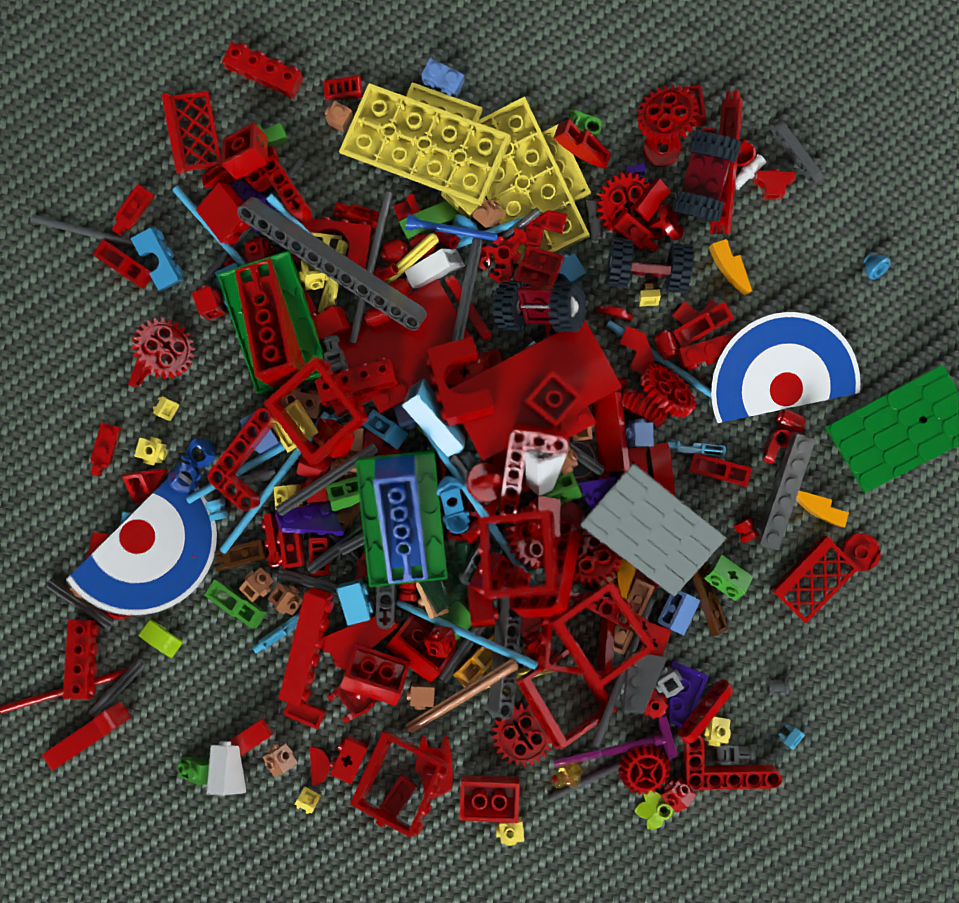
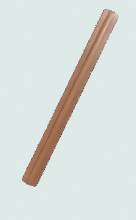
M510 659L408 722L406 724L407 730L414 733L517 670V662Z

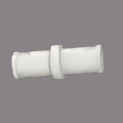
M757 154L752 162L741 168L742 171L736 176V190H739L743 184L752 179L755 173L766 164L765 159L761 155Z

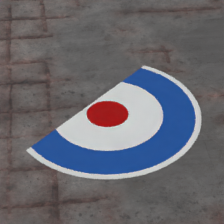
M798 312L775 313L760 318L747 325L732 338L717 362L711 390L712 406L717 423L860 393L861 383L858 363L851 346L842 334L820 318Z
M179 473V484L182 486L190 485L192 481L184 474ZM167 479L66 580L88 602L117 614H151L179 603L190 595L208 573L215 555L217 543L215 521L210 522L209 515L211 513L206 507L207 501L203 496L189 504L186 497L198 491L199 488L197 487L196 490L193 489L188 493H181L172 489Z

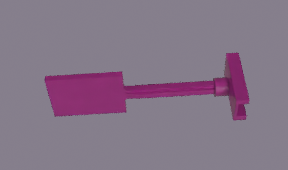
M667 716L658 719L660 733L653 735V737L608 747L601 751L597 750L555 760L554 768L597 759L600 756H611L627 752L628 750L632 751L635 746L640 749L642 744L645 747H648L649 744L652 746L664 745L668 759L675 758L677 751Z

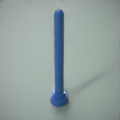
M411 214L407 216L406 230L413 231V229L423 228L491 241L498 239L496 233L423 221Z

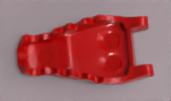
M341 683L327 696L330 701L338 696L349 713L342 718L345 724L365 714L377 701L340 688Z

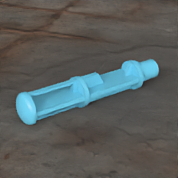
M680 441L668 442L669 449L675 452L721 457L726 453L724 445L694 443L692 446L681 445ZM705 445L719 446L721 449L705 448ZM705 451L721 452V453H720V455H716V454H706Z
M297 613L260 639L252 647L254 652L258 653L262 649L266 650L269 646L294 630L300 613Z

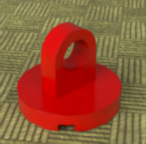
M669 204L660 206L658 209L659 217L647 225V229L654 235V240H659L669 235L673 240L677 241L684 236L683 225L678 224L679 216L675 211H672L673 207ZM658 227L661 228V231L654 232L652 229Z
M479 463L469 470L465 483L469 494L471 493L476 501L490 502L498 498L502 493L504 480L500 470L493 464Z

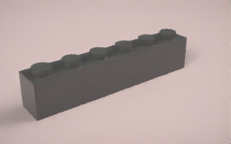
M794 431L791 433L758 531L759 536L756 537L757 542L762 546L776 550L780 548L816 441L811 436Z

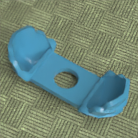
M446 476L437 488V495L441 496L445 513L443 523L451 533H462L468 529L470 522L469 511L463 508L459 490L464 488L459 480ZM449 498H457L455 505H447Z

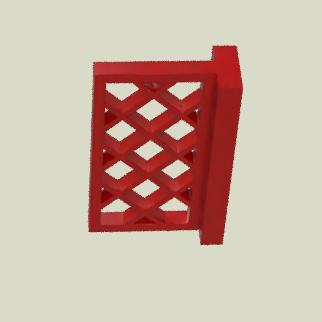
M208 91L172 96L169 93L161 94L177 175L185 174V171L213 168L221 163ZM205 97L206 104L202 109L194 104L197 98ZM183 100L188 105L182 112L176 107L175 101ZM191 106L199 111L195 119L186 114ZM202 114L210 119L206 127L197 122ZM183 117L192 122L187 130L179 126V122ZM194 125L203 130L198 138L189 133ZM205 133L213 137V141L209 146L201 141ZM187 135L195 140L190 149L182 142ZM198 143L207 148L202 156L193 151ZM211 151L217 156V162L209 163L204 158ZM190 153L199 159L195 165L187 166L186 159Z
M822 535L770 589L804 623H807L859 569L828 536ZM830 548L836 552V560H826V552ZM816 563H823V574H813V566ZM826 563H836V574H827ZM840 563H848L852 569L847 574H840ZM827 576H837V584L834 587L827 588ZM802 577H809L810 588H800L799 580ZM813 577H823V588H813ZM810 590V601L800 602V591ZM813 590H823V599L821 601H813ZM789 591H796V602H789L784 596ZM800 604H810V612L805 617L800 613Z

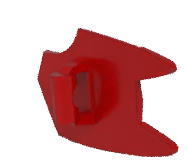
M423 735L419 747L448 762L446 767L448 772L438 785L440 789L435 797L437 798L452 790L453 768L448 737L445 736L441 748H428L426 736ZM417 755L415 772L422 779L423 794L425 795L438 766Z

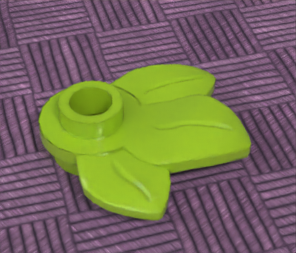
M649 791L647 796L643 792L645 801L639 803L634 811L639 817L647 819V829H657L662 826L664 820L669 819L673 815V809L663 800L660 793ZM665 806L667 807V810L665 812H661L660 808Z

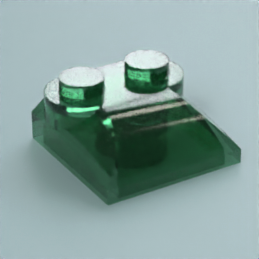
M448 561L446 562L447 579L419 582L437 614L468 594L467 585L460 581V572L457 567Z

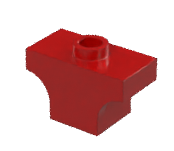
M780 169L757 171L753 177V183L761 188V199H781L785 195L786 185H791L795 181L796 172H780Z

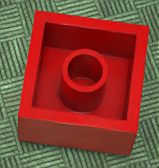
M254 122L222 139L221 165L236 180L247 176L250 172L262 168L268 163V137Z
M551 371L528 397L525 404L555 429L583 396L554 371Z

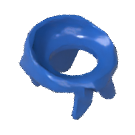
M195 438L188 445L186 456H181V459L188 461L192 470L195 467L204 468L215 459L216 449L209 440ZM197 446L206 455L205 459L200 462L196 461L192 456V451Z
M178 462L169 472L168 482L175 491L188 493L193 489H197L202 474L197 475L195 468L192 470L189 464ZM182 471H187L192 476V482L188 486H182L178 482L179 473Z

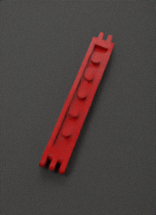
M739 90L726 92V99L722 100L719 135L736 140L740 139L743 99L740 98ZM737 160L730 163L722 196L719 200L724 202L719 222L711 221V234H716V232L718 234H723V232L725 234L731 233Z

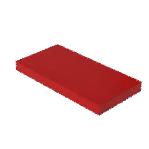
M615 392L592 403L593 415L596 421L595 432L599 463L605 467L603 473L629 470L630 468L621 392Z

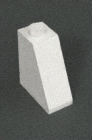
M440 249L405 270L406 280L412 288H421L436 279H440L463 268L465 265L457 249Z
M538 450L527 451L525 453L526 485L539 496L553 491L567 454L565 452L555 454Z
M219 741V745H211L207 794L224 796L246 793L239 746L231 745V741Z

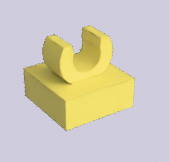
M653 283L645 284V289L640 291L639 307L659 305L660 289L653 290Z
M159 397V403L157 406H153V413L171 421L180 405L166 397Z
M304 786L295 805H297L298 809L306 810L307 814H312L321 795Z

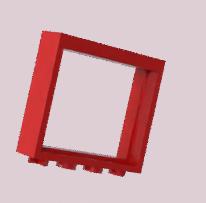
M317 357L308 362L263 403L309 464H319L369 420L364 411L365 408L355 402L354 394L349 389H345L342 385L343 380L331 371L330 363H327L324 358ZM316 369L354 417L317 451L280 403L282 399Z
M542 510L479 517L477 532L480 535L481 543L478 544V551L482 557L479 569L481 575H483L481 593L484 595V598L498 599L560 593L554 513L552 511ZM542 518L547 586L493 591L489 524Z
M605 582L569 607L565 614L549 621L591 686L597 690L655 649L652 644L654 642L653 638L648 632H644L642 629L643 623L637 616L634 617L630 611L632 609L631 605L626 599H622L620 588L612 582ZM609 592L644 644V647L599 678L563 623Z
M571 592L569 600L578 602L582 593ZM605 597V598H607V599H609V600L615 602L613 598ZM608 603L602 606L604 614L611 612V606ZM540 617L542 631L538 638V643L540 644V653L537 655L538 669L584 675L578 667L549 664L552 625L549 621L553 617ZM601 617L597 670H594L598 677H602L612 670L615 623Z
M565 647L551 656L549 664H554L567 654H570L568 649ZM537 666L535 670H530L518 678L516 682L554 748L563 749L600 723L610 696L604 689L605 685L598 690L594 689L585 675H582L601 709L563 735L531 680L544 671L538 669Z
M389 731L382 732L350 805L409 838L416 836L423 828L422 821L424 816H427L432 806L430 803L432 798H435L439 792L440 787L438 785L448 772L446 768L448 762ZM392 742L438 766L411 826L365 801Z

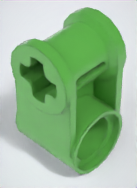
M577 110L569 111V119L573 123L575 121V125L581 132L588 129L590 125H594L598 129L590 132L596 138L599 137L602 127L599 118Z

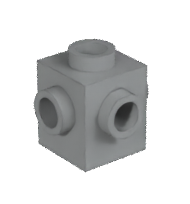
M670 666L667 668L663 667L655 687L659 694L663 692L669 698L684 689L680 682L683 679L677 669L673 671Z

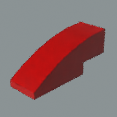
M570 119L558 124L553 138L562 147L592 165L603 169L607 168L611 153L588 129L581 132Z
M104 239L92 254L142 289H145L151 280L150 270Z
M723 302L674 330L673 333L683 348L735 319L727 303Z
M668 442L647 447L651 478L675 496Z
M694 453L689 472L748 488L753 469Z
M262 717L227 741H231V745L239 746L240 756L271 737L273 732Z

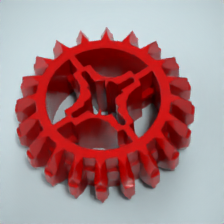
M629 388L621 392L623 410L637 419H646V423H653L655 427H661L665 422L668 412L665 413L662 407L659 409L657 403H652L653 399Z
M642 744L640 749L635 746L634 750L627 751V755L622 754L623 760L619 761L620 767L618 768L619 778L632 793L636 791L637 794L641 795L644 791L648 796L649 791L655 793V788L662 789L661 783H667L665 777H670L669 770L671 766L665 752L658 746L649 744L648 747H645Z

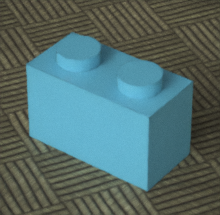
M362 578L340 584L337 592L347 625L370 620L374 613V606L367 597L369 594L367 584L363 583Z

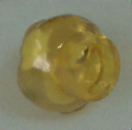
M576 763L562 766L558 775L552 776L553 785L556 788H562L564 785L573 788L577 787L582 780V768Z

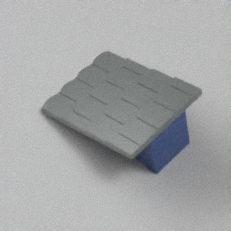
M634 464L581 524L582 527L673 596L682 589L726 539L723 534Z

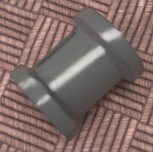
M787 677L775 680L766 678L767 694L769 696H772L773 693L788 695L789 682Z

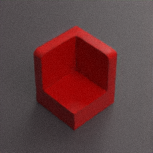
M413 194L406 196L407 201L393 207L399 221L407 218L408 214L413 215L420 212Z

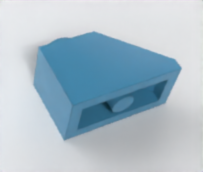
M372 410L368 416L369 420L363 426L398 450L408 436V433L394 422Z

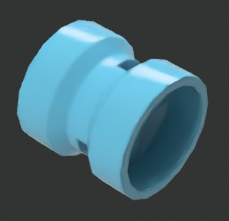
M225 498L206 503V507L211 513L209 515L210 522L229 517L228 511L225 510Z

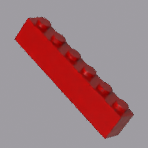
M314 587L304 593L279 699L300 707L305 701L308 702L312 693L310 686L316 677L314 670L320 661V655L318 654L325 642L323 635L329 625L328 615L334 606V602H332L334 594Z

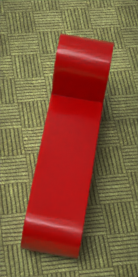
M268 156V163L265 166L245 176L246 181L258 192H262L272 185L288 210L298 221L306 222L310 219L312 215L310 207L285 169L273 156Z

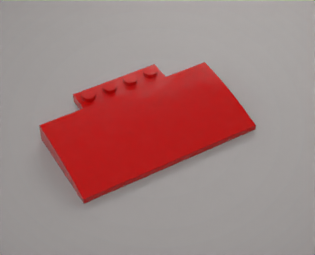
M438 279L406 296L422 306L427 313L425 320L417 330H410L390 318V321L373 328L372 325H367L364 318L361 321L356 344L349 342L353 325L350 326V329L335 335L339 337L338 345L344 353L350 370L357 368L358 365L363 363H374L377 359L383 357L390 358L395 368L399 385L354 398L357 404L364 405L373 400L379 413L383 414L403 403L409 388L423 378L430 387L434 386L430 378V374L433 373L432 369L427 368L425 357L428 356L427 349L452 342L457 312ZM466 328L463 339L470 337ZM320 342V344H321V346H322V349H323V353H325V352H326V348H325V346L322 344V342ZM342 402L332 405L339 418L349 413V410Z
M586 321L582 322L583 326L579 331H560L450 389L458 394H469L489 389L494 405V414L462 422L482 461L508 448L512 429L518 423L553 428L525 404L528 397L551 371H554L583 396L555 429L566 431L570 438L596 424L588 405L622 388ZM520 432L515 433L517 437H520V438L525 437V436H524L522 433H520ZM542 436L535 437L538 441L544 440ZM561 439L555 440L557 444L563 441Z

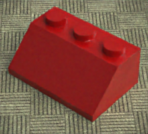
M411 614L386 645V648L398 658L409 661V667L427 682L431 683L441 673L458 648L454 646L446 658L430 656L424 640L433 627L419 616Z
M355 644L340 688L396 706L402 694L410 662Z
M461 775L459 821L518 823L519 777Z

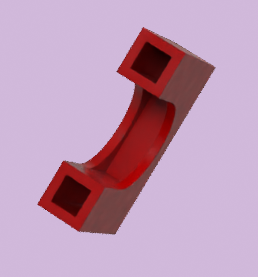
M313 216L306 222H300L310 233H339L345 236L349 243L348 259L366 270L374 229L371 225H368V222L358 221V224L350 223L351 221L347 219L332 221L329 217L313 219ZM291 253L295 266L301 267L302 259Z
M472 337L427 349L426 365L427 368L432 369L433 373L430 374L432 385L437 386L438 391H435L438 403L442 402L443 408L440 409L442 419L447 420L448 426L494 414V405L488 388L469 394H458L451 391L445 384L446 378L451 371L458 367L478 362V355Z

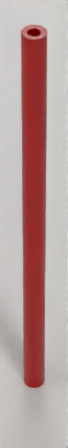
M129 668L94 678V683L99 685L119 679ZM64 687L0 706V714L62 696Z

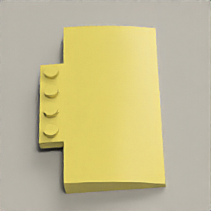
M413 82L406 96L369 83L339 152L340 154L481 206L511 139L508 133L478 123L483 110L482 107Z
M525 96L479 119L478 123L508 133L511 139L486 194L488 200H495L506 211L499 224L519 217L523 219L538 207L541 211L539 216L548 210L568 215L563 234L544 230L540 249L557 253L590 237L575 202L590 195L591 191L574 155L553 138L558 125L541 132ZM521 242L516 250L521 254L519 261H517L518 265L519 262L523 261L528 247L521 244Z

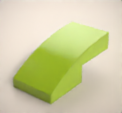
M151 619L148 620L138 634L143 640L170 658L175 655L183 644V640L169 633L165 627Z

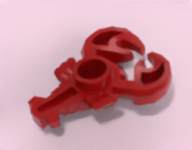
M514 229L515 235L507 240L499 236L496 241H493V244L498 245V247L482 246L478 264L484 271L488 270L484 263L485 260L488 262V266H491V254H494V260L497 264L505 265V267L493 269L494 272H499V275L490 272L489 275L494 281L499 283L508 282L513 277L514 268L511 260H513L514 264H517L521 254L516 250L521 241L526 242L528 239L526 232L522 229Z

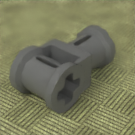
M331 335L322 340V344L326 348L324 353L325 361L330 363V369L333 373L349 369L344 353L338 345L339 337Z
M728 742L721 743L720 747L715 746L717 748L715 763L718 765L739 764V760L754 762L755 751L753 744L738 746L736 743Z

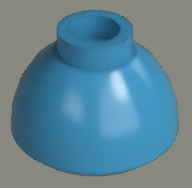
M461 214L455 216L453 226L478 230L477 225ZM457 235L460 240H462L464 237H468L463 235Z
M869 254L863 261L865 263V272L869 279L873 280L881 277L888 270L891 260L884 255L874 256Z

